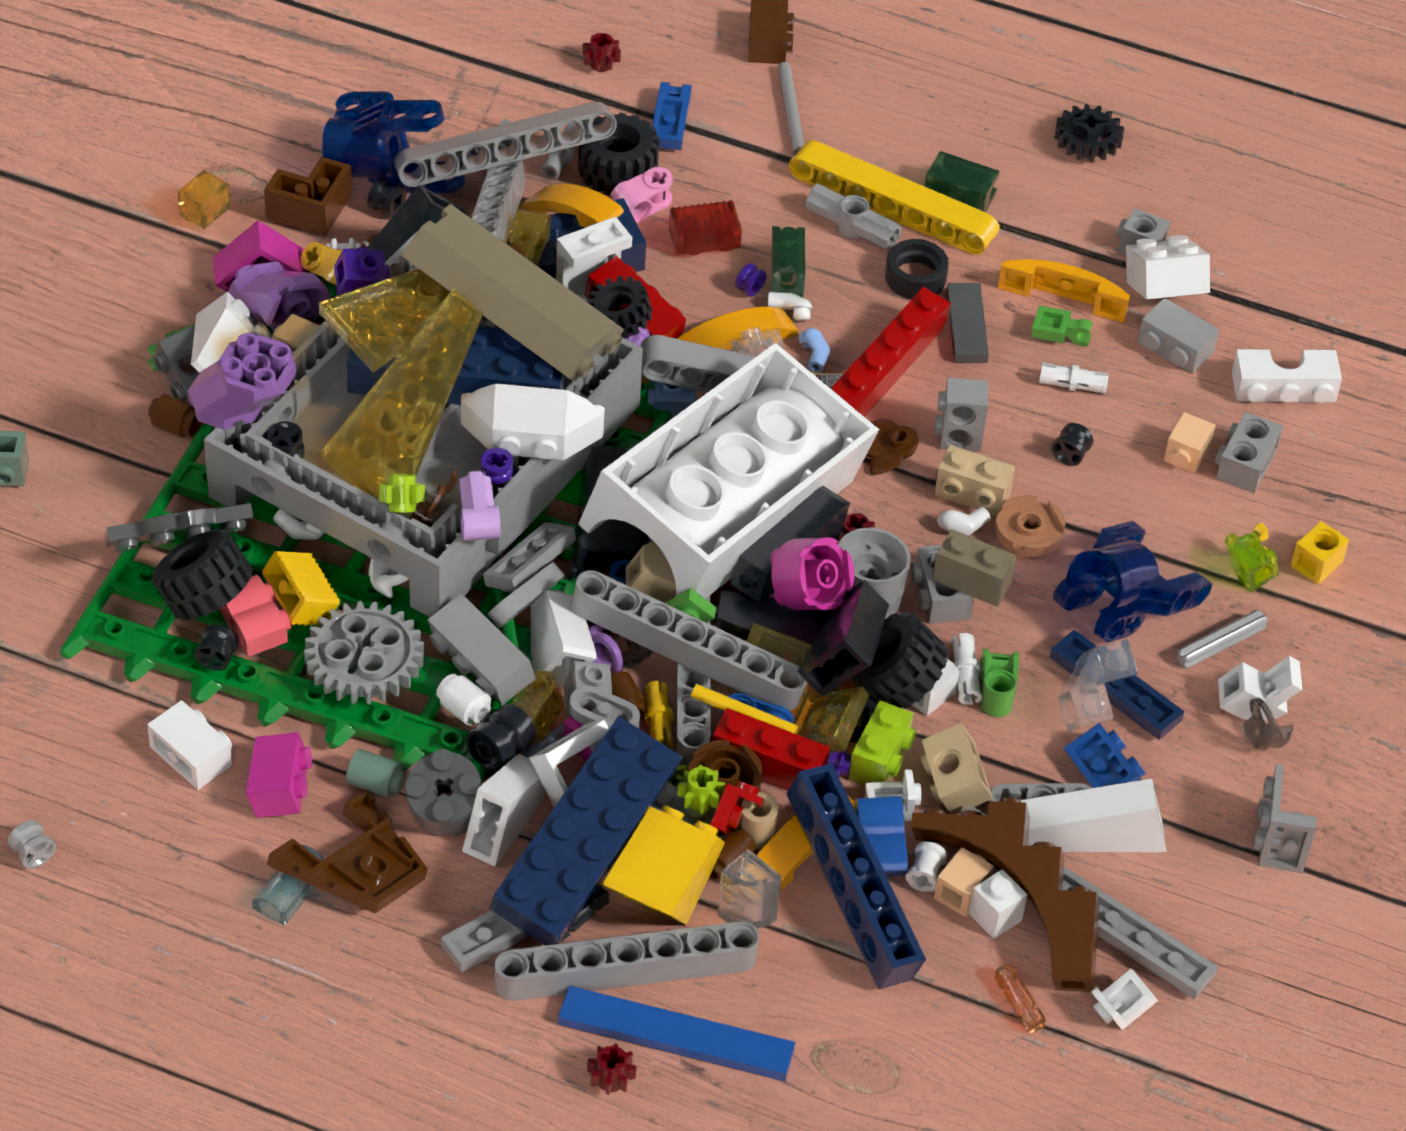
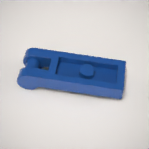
M660 82L652 125L657 131V136H659V148L682 150L689 104L691 102L692 85L682 84V87L670 86V82Z

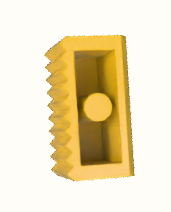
M274 551L262 571L265 580L271 585L275 597L286 611L292 625L297 623L298 626L301 624L304 626L307 624L318 626V618L324 617L329 620L330 609L336 610L340 603L337 594L333 592L334 588H330V583H327V578H324V573L318 567V563H315V558H312V553Z

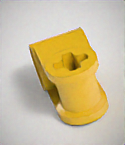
M312 242L302 252L301 265L305 270L324 277L325 281L336 285L334 265L342 250H335L321 243Z

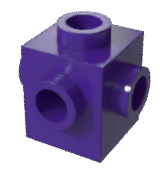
M366 247L356 249L343 248L334 265L338 296L357 297L360 300L378 298L384 286L388 285L390 281V267L388 264H385L384 251L371 250Z

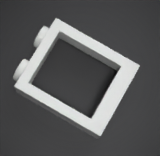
M605 720L587 723L529 757L554 807L568 789L557 765L590 746L593 752L609 730Z

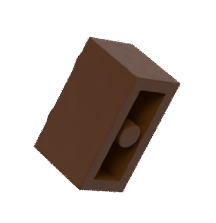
M751 0L748 62L780 64L786 61V52H792L793 33H787V31H793L794 13L788 12V0Z

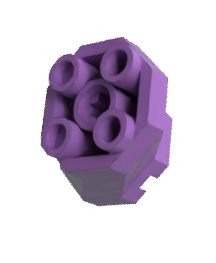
M279 261L255 264L253 267L251 265L243 266L236 272V279L232 282L228 291L235 300L240 299L247 306L250 316L258 324L263 323L271 327L273 331H275L278 325H283L291 314L306 320L313 316L317 320L324 314L331 297L330 292L314 273L286 271Z
M253 333L241 334L238 336L237 341L230 342L219 360L202 370L188 390L189 402L195 409L198 421L223 430L233 428L234 422L243 420L244 424L254 422L263 406L282 395L296 375V364L292 358L290 347L286 343Z

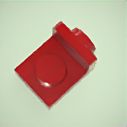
M738 781L737 786L727 783L710 826L726 835L730 827L736 829L744 811V808L739 806L741 800L762 808L765 800L758 796L760 789L742 781Z

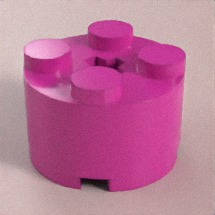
M794 538L785 542L780 548L774 549L770 561L772 564L771 576L774 597L777 603L794 610H833L841 606L845 601L842 598L847 590L852 589L854 583V565L849 552L842 550L837 544L839 542L833 538Z

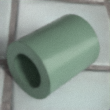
M363 749L356 750L346 774L347 784L364 790L368 789L370 792L387 798L392 797L395 792L400 793L406 780V772L402 771L401 762Z

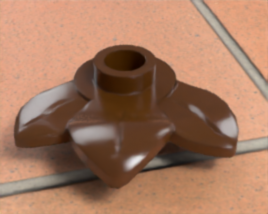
M878 419L871 422L879 429L866 456L872 457L870 463L871 475H879L894 470L900 465L902 459L909 458L916 452L919 439L914 429L906 426L899 427L894 421L887 419Z
M452 468L451 476L445 485H437L429 501L425 499V502L418 503L416 511L412 513L409 520L414 518L429 527L433 525L440 512L435 507L441 498L453 489L456 483L457 472L455 469Z

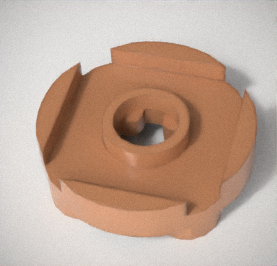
M1017 496L1007 500L1002 505L1001 511L997 514L995 534L999 542L1010 553L1017 555L1016 559L1024 560L1028 557H1040L1060 549L1066 524L1065 517L1061 510L1050 501L1046 505L1042 502H1037L1036 496ZM1024 523H1029L1030 526H1037V528L1027 529L1024 527Z

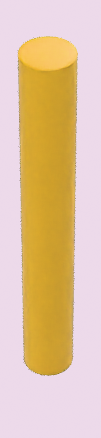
M696 684L692 691L691 698L725 711L726 708L795 734L798 730V725L699 684Z

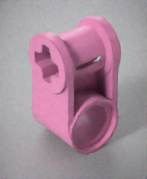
M650 168L646 172L618 184L613 189L610 199L624 198L636 223L641 222L646 217L666 209L672 203V194L669 190L673 182L672 174L666 168Z

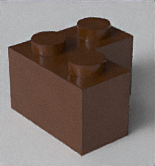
M321 157L308 177L277 169L264 189L266 218L326 236L352 195L351 165Z

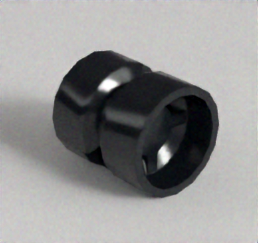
M509 703L502 705L488 717L487 722L482 721L466 736L468 752L473 760L481 764L485 770L499 771L515 755L520 754L536 739L535 726L523 709Z

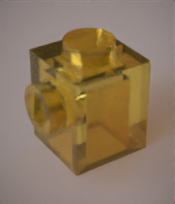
M203 170L178 190L180 215L188 222H193L203 229L207 228L230 209L229 184Z

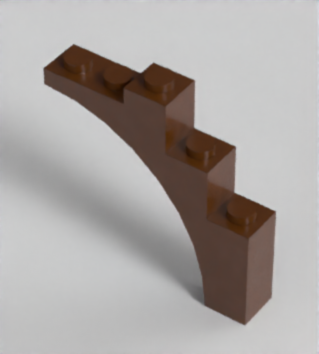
M1001 798L999 802L989 801L988 815H982V813L973 810L962 811L960 814H945V812L938 809H926L923 813H912L911 828L916 840L946 844L958 849L963 847L973 854H978L999 870L1003 869L1027 893V898L1036 908L1048 935L1051 947L1052 980L1055 990L1091 992L1094 989L1100 907L1097 892L1082 886H1073L1068 888V890H1062L1065 861L1062 848L1056 847L1055 844L1050 842H1035L1033 846L1028 845L1030 814L1027 803L1015 798Z

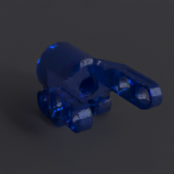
M353 91L338 97L335 104L337 110L334 116L328 119L324 127L322 157L351 165L352 178H367L369 182L374 183L381 177L389 180L390 185H400L405 187L407 193H412L416 187H410L401 182L394 167V159L400 151L410 148L405 132H428L443 123L445 114L441 103L436 100H394L393 95L385 91ZM357 105L352 109H346L348 106ZM436 113L429 118H423L427 114ZM405 114L399 118H394L396 115ZM435 162V164H437V165H443V164L446 163V162ZM407 164L403 172L411 173L415 171L418 164ZM460 175L451 180H440L421 186L434 193H454L463 188L466 179L464 175Z
M1135 521L1102 528L1092 550L1077 554L1069 565L1066 578L1061 581L1053 593V600L1068 611L1095 603L1104 591L1114 597V600L1108 607L1099 610L1101 614L1094 628L1095 635L1105 643L1123 639L1134 634L1144 622L1146 613L1169 616L1199 606L1212 589V583L1197 572L1170 580L1163 578L1159 574V567L1154 555L1145 545L1141 544L1145 536V530Z

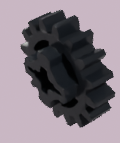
M1088 104L1084 105V109H1079V107L1074 105L1072 106V112L1064 110L1062 117L1057 118L1054 139L1058 140L1059 148L1067 147L1066 155L1077 154V160L1088 157L1090 162H1094V158L1098 156L1104 161L1106 160L1107 153L1115 156L1117 149H1121L1124 126H1120V118H1112L1113 112L1111 110L1103 113L1099 105L1095 109H1091Z

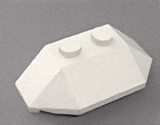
M493 384L480 388L473 393L462 394L461 424L487 449L502 448L511 453L512 456L565 460L603 438L605 408L598 404L593 405L587 399L569 390Z

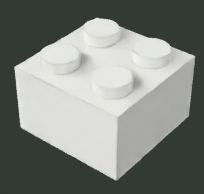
M1170 236L1168 241L1157 242L1155 239L1137 240V244L1126 245L1127 284L1146 300L1210 293V254L1199 247L1198 244L1188 239L1187 236Z

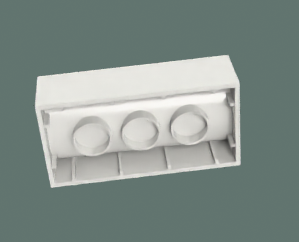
M774 343L603 469L578 525L587 533H590L608 519L621 520L636 526L658 545L668 560L675 578L676 596L691 588L706 599L734 576L739 555L815 490L825 486L838 494L852 483L879 429L779 345Z

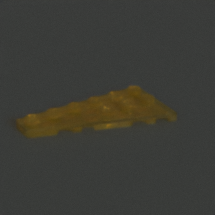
M416 269L319 302V314L368 368L374 372L469 305L423 271Z
M453 288L318 455L350 485L378 500L379 484L388 483L389 474L405 473L416 474L417 476L481 321L483 312L459 290Z

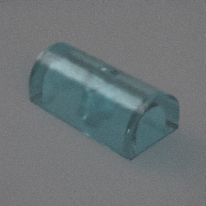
M302 845L308 851H310L312 854L318 857L320 860H324V858L316 850L309 846ZM277 870L252 901L253 910L285 926L315 887Z

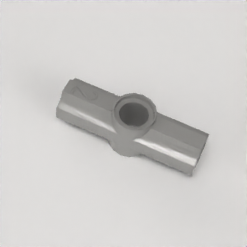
M817 183L810 190L805 201L806 209L836 223L839 233L844 237L851 239L863 237L890 251L896 245L901 235V225L870 210L868 201L861 196L850 195L844 197Z

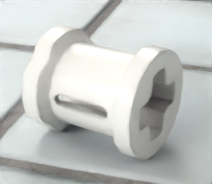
M921 842L916 845L914 851L916 859L913 867L907 871L905 879L915 890L932 892L935 891L940 867L946 864L948 854L943 847L936 843Z

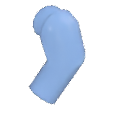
M808 328L807 331L800 333L799 343H804L802 345L803 348H811L812 350L807 365L808 369L813 373H821L830 354V347L819 330Z

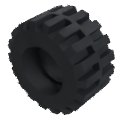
M619 112L618 115H614L616 129L610 137L578 146L579 175L583 177V182L586 185H592L593 190L597 192L604 191V194L611 195L613 189L621 182L630 180L650 168L658 167L659 136H657L655 128L650 127V123L645 119L639 120V116H628L626 113ZM597 116L593 120L592 125L602 124L606 116Z
M215 529L197 534L173 548L156 566L151 579L177 619L187 621L211 614L228 604L247 585L252 577L253 569L230 533L224 529Z
M908 612L894 613L884 621L873 662L869 667L850 679L869 698L874 700L877 705L879 701H883L906 709L911 707L914 702H919L927 692L934 688V684L943 674L941 672L942 669L946 667L947 660L945 657L947 656V649L944 647L943 641L914 614L910 615Z

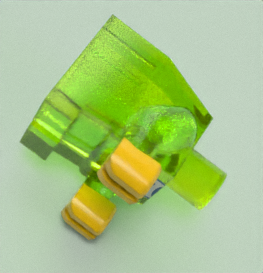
M1263 523L1256 524L1250 534L1246 533L1238 537L1235 533H1231L1224 540L1228 547L1230 564L1238 580L1250 593L1279 575L1277 554L1271 548L1267 549L1265 546H1261L1260 543L1268 539V529Z

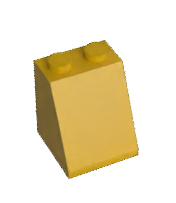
M664 805L660 811L650 806L607 875L603 885L623 897L687 925L725 842L716 836L718 829L697 820L695 826L682 821L684 814Z

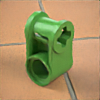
M985 648L982 650L980 673L982 700L980 705L981 709L989 716L1004 717L1012 711L1019 669V652L1013 651L1012 655L990 653L989 649Z

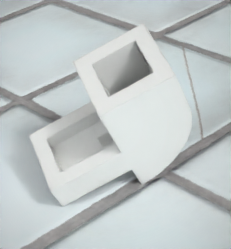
M1288 656L1265 673L1242 662L1218 679L1220 708L1245 720L1268 721L1284 716L1288 713L1287 700L1302 691L1300 661Z

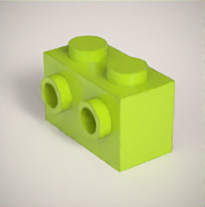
M879 701L852 752L849 773L850 781L865 786L866 783L889 782L891 776L896 777L902 764V754L905 749L910 750L916 736V729L912 728L914 713Z

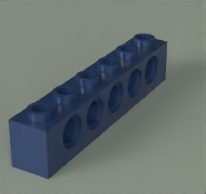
M830 763L799 771L786 795L878 989L913 980L926 961L925 955L833 764Z

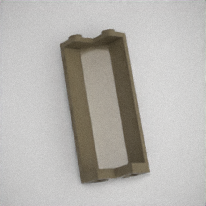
M452 204L442 210V218L439 222L434 224L429 220L421 226L401 254L402 257L574 382L579 377L584 378L588 375L594 366L595 361L592 359L596 354L604 357L607 353L612 354L622 341L623 337L620 336L624 330L622 327Z

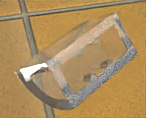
M747 849L721 871L718 916L727 923L747 922L756 928L772 924L777 920L782 876Z

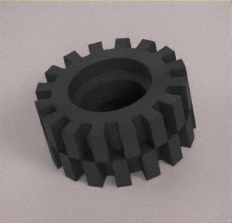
M617 276L616 282H612L611 278L606 279L607 285L603 286L599 283L596 286L597 292L591 291L589 294L591 299H588L587 303L622 327L624 330L621 334L624 339L629 338V332H633L634 336L639 334V326L643 329L648 326L646 320L651 321L652 306L642 282L639 280L635 282L634 278L629 276L624 281L623 276ZM621 304H630L627 308L615 312L610 311L615 306Z

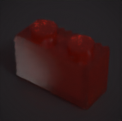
M732 200L721 203L717 201L715 204L712 202L709 204L704 203L703 205L697 204L696 206L692 204L689 207L685 205L683 208L679 206L670 209L669 233L676 255L688 254L695 256L707 251L720 250L727 252L733 248L741 247L742 227Z

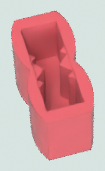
M258 575L252 576L244 589L228 604L220 608L226 623L236 634L238 644L247 657L287 643V630L291 629V623L284 609L279 610L275 605L276 597L269 583L264 584Z

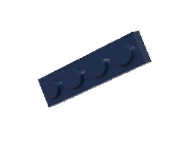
M1075 629L1051 648L1049 658L1158 740L1183 720L1185 711Z

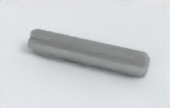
M1254 610L1179 648L1176 655L1177 662L1183 668H1189L1265 629L1268 622L1267 617L1263 615L1261 610Z

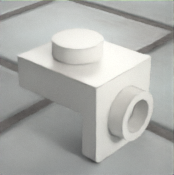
M904 770L903 782H872L865 785V798L901 796L904 821L912 820L915 805H921L920 783H914L912 770Z
M1132 968L1103 992L1097 987L1091 991L1098 1000L1093 1005L1094 1009L1107 1024L1114 1020L1122 1030L1158 1002Z

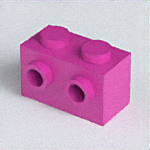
M299 732L258 736L255 738L245 794L256 818L300 814L302 798L307 796L306 773L307 769L312 767V754L310 748L304 746Z

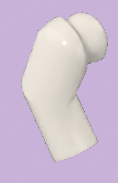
M769 292L768 307L794 310L793 318L796 321H808L810 319V310L813 308L809 300L793 293Z
M979 507L969 515L956 510L942 511L938 515L937 523L941 529L950 532L952 529L969 536L988 523L991 518L985 508Z
M282 509L278 510L273 518L274 522L292 539L317 540L325 533L304 521H299L296 517Z

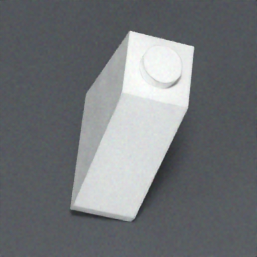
M545 590L531 604V660L535 675L533 683L564 689L565 681L574 661L592 663L596 659V650L586 619L578 616L571 608L572 595H567L560 590Z
M520 754L516 755L478 788L462 852L492 866L499 864L544 798L545 788L529 758Z

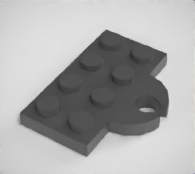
M251 503L218 509L189 510L157 516L140 522L106 527L104 532L106 547L115 546V551L121 552L136 549L138 542L150 540L151 546L172 543L174 536L186 534L187 539L197 534L222 528L229 533L243 531L246 524L253 518Z

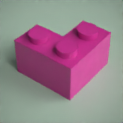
M257 220L213 256L215 286L228 292L232 282L236 279V272L246 265L253 267L255 264L279 261L286 271L309 273L301 265V255L304 248Z

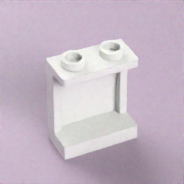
M615 216L557 238V281L587 302L588 299L584 296L588 275L616 256L621 259V251L632 247V236Z

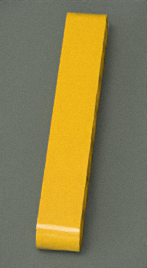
M815 140L805 142L788 164L791 174L806 184L814 187L818 183L844 197L850 195L861 196L868 201L870 210L883 217L973 255L982 254L1000 230L997 220L986 212Z

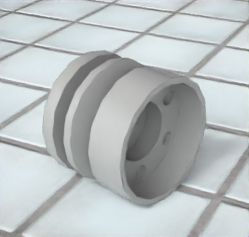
M860 528L847 533L839 541L838 545L842 550H847L851 555L854 565V583L852 587L865 579L889 604L886 619L900 608L911 560L908 547L899 537L886 530Z

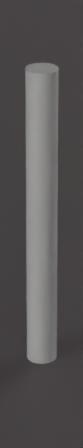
M782 62L778 65L792 149L795 155L803 146L804 138L791 67L788 62Z

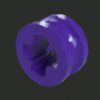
M753 263L743 267L735 282L736 288L741 291L745 290L746 295L750 297L755 296L762 289L767 279V273L762 269L757 270V266Z
M502 448L488 449L481 456V471L485 476L490 477L492 484L505 483L513 475V457L511 453Z

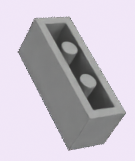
M462 593L428 619L432 631L429 638L433 645L441 653L447 651L453 657L452 661L456 668L464 676L469 673L475 679V685L490 697L492 696L501 706L535 680L530 660Z

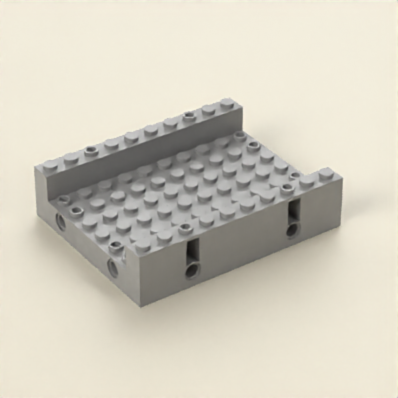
M415 233L385 262L390 267V281L388 285L384 286L379 297L370 300L349 297L292 353V358L296 364V375L285 392L265 404L254 422L244 424V421L240 420L234 422L233 428L226 430L216 427L204 439L209 497L230 507L245 504L255 494L409 578L410 607L431 617L461 593L464 596L490 566L500 558L580 471L592 447L602 446L640 405L643 348L622 338L620 345L612 354L607 353L604 357L598 354L592 359L595 361L594 366L586 377H579L574 382L566 376L564 390H569L587 399L593 405L598 404L605 408L603 438L565 460L512 456L513 475L510 480L501 484L491 483L494 506L499 507L500 539L463 541L460 525V510L462 506L459 479L465 477L469 472L481 471V456L488 449L461 424V405L347 393L346 363L358 312L495 327V324L488 319L487 322L383 310L384 296L463 305L460 298L401 256L416 235ZM282 421L296 423L303 433L304 458L302 459L296 455L292 457L273 447L272 442L267 440V432L270 427ZM452 468L457 472V480L453 489L444 495L435 507L440 512L431 527L414 518L409 520L413 512H389L388 503L379 502V484L388 483L389 474H416V483L425 484V499L429 501L437 485H445L451 476Z

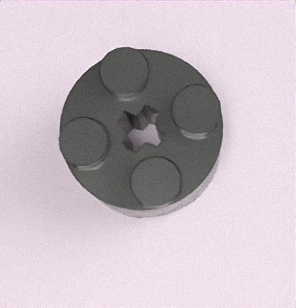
M440 749L425 756L411 769L405 784L406 796L414 820L424 831L434 836L442 837V835L453 834L456 836L467 832L477 790L482 783L473 763L460 754ZM442 792H452V795H450L449 797L446 794H440Z

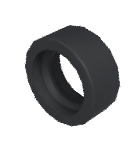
M924 239L904 240L891 248L887 255L885 281L892 291L908 299H912L922 287L935 294L942 292L946 285L948 274V257L942 248ZM911 262L922 263L932 268L935 272L926 276H913L905 273L899 267Z

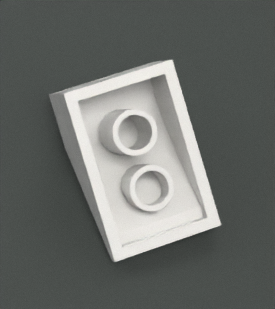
M226 292L196 314L191 365L200 373L217 362L229 343L237 341L238 336L241 334L253 333L271 339L272 334L263 323L258 324L250 316L249 309L240 299L235 300L229 292Z

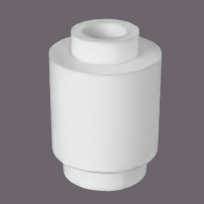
M450 674L439 684L436 694L440 699V704L466 725L471 726L481 723L489 715L491 709L490 696L465 676Z

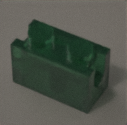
M940 151L926 173L924 187L986 212L996 195L997 188L993 186L999 177L1000 171Z
M772 226L770 292L793 293L803 298L806 274L805 227H797V229L784 227L780 230V226ZM793 274H796V282L794 284L784 285L780 282V280L785 283L791 282Z

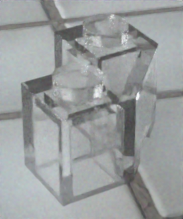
M1128 639L1095 647L1081 654L1068 683L1064 685L1058 696L1068 732L1114 719L1105 684L1138 674Z

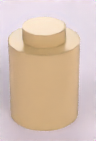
M758 792V796L765 800L762 808L742 801L741 807L744 808L740 819L739 829L744 830L753 838L756 849H762L776 834L779 805L771 795Z

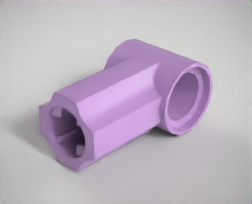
M482 471L469 472L465 477L459 479L462 506L460 510L462 540L500 539L499 507L494 506L491 479L485 476Z

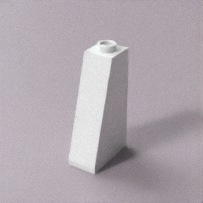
M1152 779L1020 800L1027 803L1030 814L1028 843L1031 845L1035 842H1050L1055 844L1056 847H1061L1062 852L1160 853L1167 851L1163 821Z

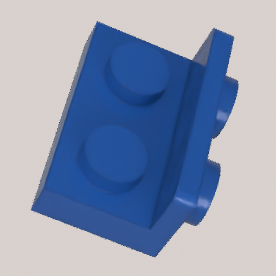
M1100 722L1064 747L1092 788L1142 780L1141 777L1146 774L1134 756L1127 760L1121 751L1126 746L1114 729L1107 733Z

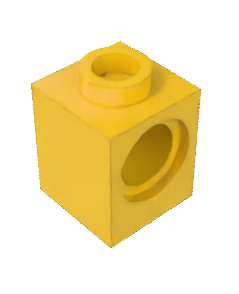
M1320 521L1296 543L1290 566L1319 585L1343 563L1349 539L1339 531Z

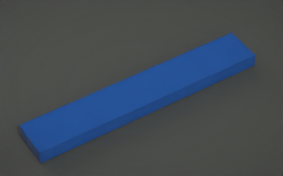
M569 986L558 1017V1025L781 1081H786L796 1043Z

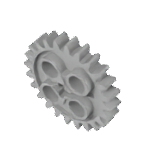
M358 601L357 608L353 610L346 603L343 604V613L340 614L336 610L330 609V620L319 617V627H310V637L305 638L306 650H304L308 675H314L315 686L324 684L325 694L336 690L337 700L339 701L347 694L351 695L352 704H355L359 697H364L367 705L371 704L372 696L376 695L382 702H385L386 692L399 696V685L410 688L411 678H418L419 667H423L424 642L421 641V631L414 630V620L404 621L403 611L392 615L391 605H387L382 611L378 610L377 602L375 601L369 609L364 608L362 601Z

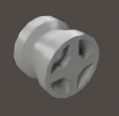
M36 820L25 821L18 825L10 833L7 840L10 849L14 853H19V860L23 866L30 869L45 864L56 850V843L51 837L44 835V828Z

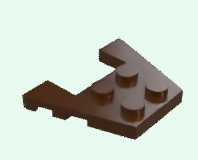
M368 789L347 802L342 815L365 831V833L324 860H320L292 838L269 853L267 865L273 869L375 914L425 880L428 868L404 836L399 837L391 827L392 820L386 811L380 812L374 804L376 798Z

